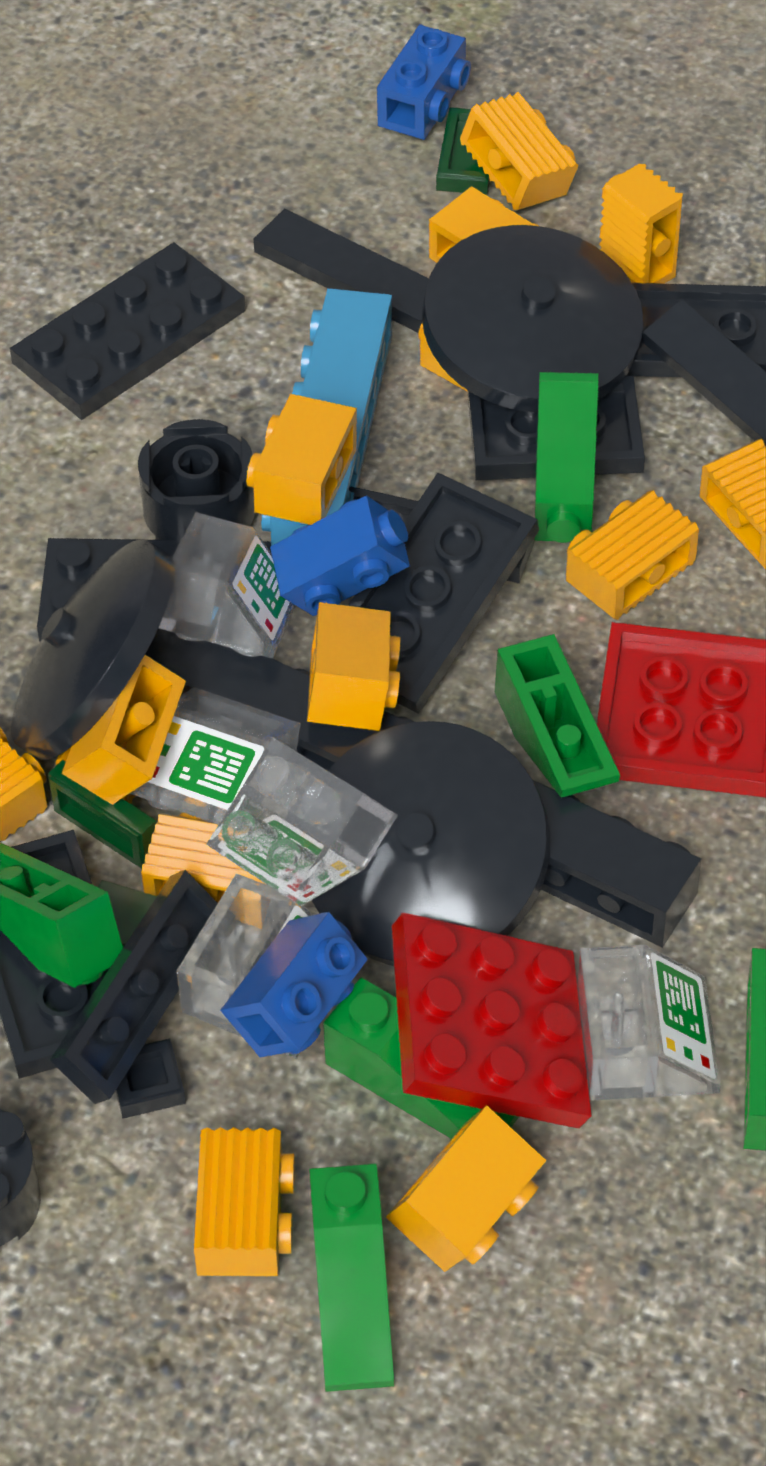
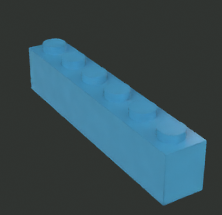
M327 288L322 310L314 309L312 313L310 342L314 343L313 346L304 345L301 358V378H304V382H295L292 394L357 408L356 453L326 517L338 511L345 503L354 500V493L349 491V487H358L392 338V295ZM262 514V531L271 532V546L291 536L298 528L308 525Z

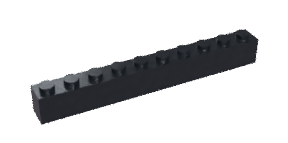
M173 613L157 632L145 653L146 656L186 680L175 711L177 716L263 746L262 757L317 783L320 782L329 768L344 753L365 738L397 725L415 722L407 717H397L386 711L383 712L380 731L307 722L310 672L299 668L294 669L268 657L255 646L240 644L217 633L211 626L203 622H193L176 613ZM533 780L544 803L550 829L549 864L541 890L663 948L698 893L702 858L691 854L678 843L665 842L635 828L632 823L622 817L609 816L580 802L574 795L561 798L554 789Z

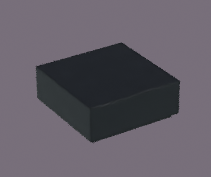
M170 1038L145 1044L115 1090L122 1119L186 1104L185 1092Z

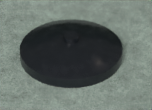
M508 225L475 233L458 242L440 258L431 272L426 286L422 307V324L425 338L433 356L447 374L458 384L478 397L496 405L519 411L538 413L540 372L597 373L598 400L615 389L624 380L635 361L643 333V312L638 294L628 276L612 258L593 244L553 228L533 225Z
M139 539L125 545L100 565L78 587L65 605L50 617L42 632V640L25 674L14 708L11 735L17 746L41 760L54 758L78 742L113 704L147 652L167 609L175 578L174 561L167 552L145 539Z
M424 721L397 725L375 733L354 745L329 768L320 780L307 806L301 828L302 836L355 869L352 873L310 897L319 914L330 912L336 920L349 930L352 940L365 956L394 966L392 925L403 912L508 936L522 922L532 908L540 893L549 864L550 829L548 817L542 798L526 769L511 752L491 737L477 730L447 722Z

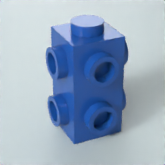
M419 24L377 86L379 127L425 140L435 123L442 122L446 117L450 100L456 91H462L469 80L471 63L466 60L465 37Z
M366 495L360 499L345 503L338 511L312 525L298 528L291 536L270 547L280 596L310 615L315 616L317 615L319 602L340 605L342 601L367 588H374L384 584L390 576L410 566L404 543L408 540V532L402 518L394 510H387Z
M330 912L290 920L220 1011L259 1057L283 1053H300L318 1038L321 1032L319 1024L331 1008L341 1003L352 992L354 988L352 980L368 959L352 940L349 930L336 920Z

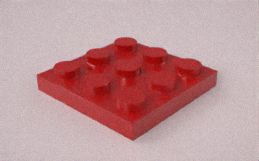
M612 622L597 726L620 773L619 780L766 798V640Z
M403 912L392 925L403 1093L479 1109L488 1106L494 1112L579 1129L592 1115L574 952Z

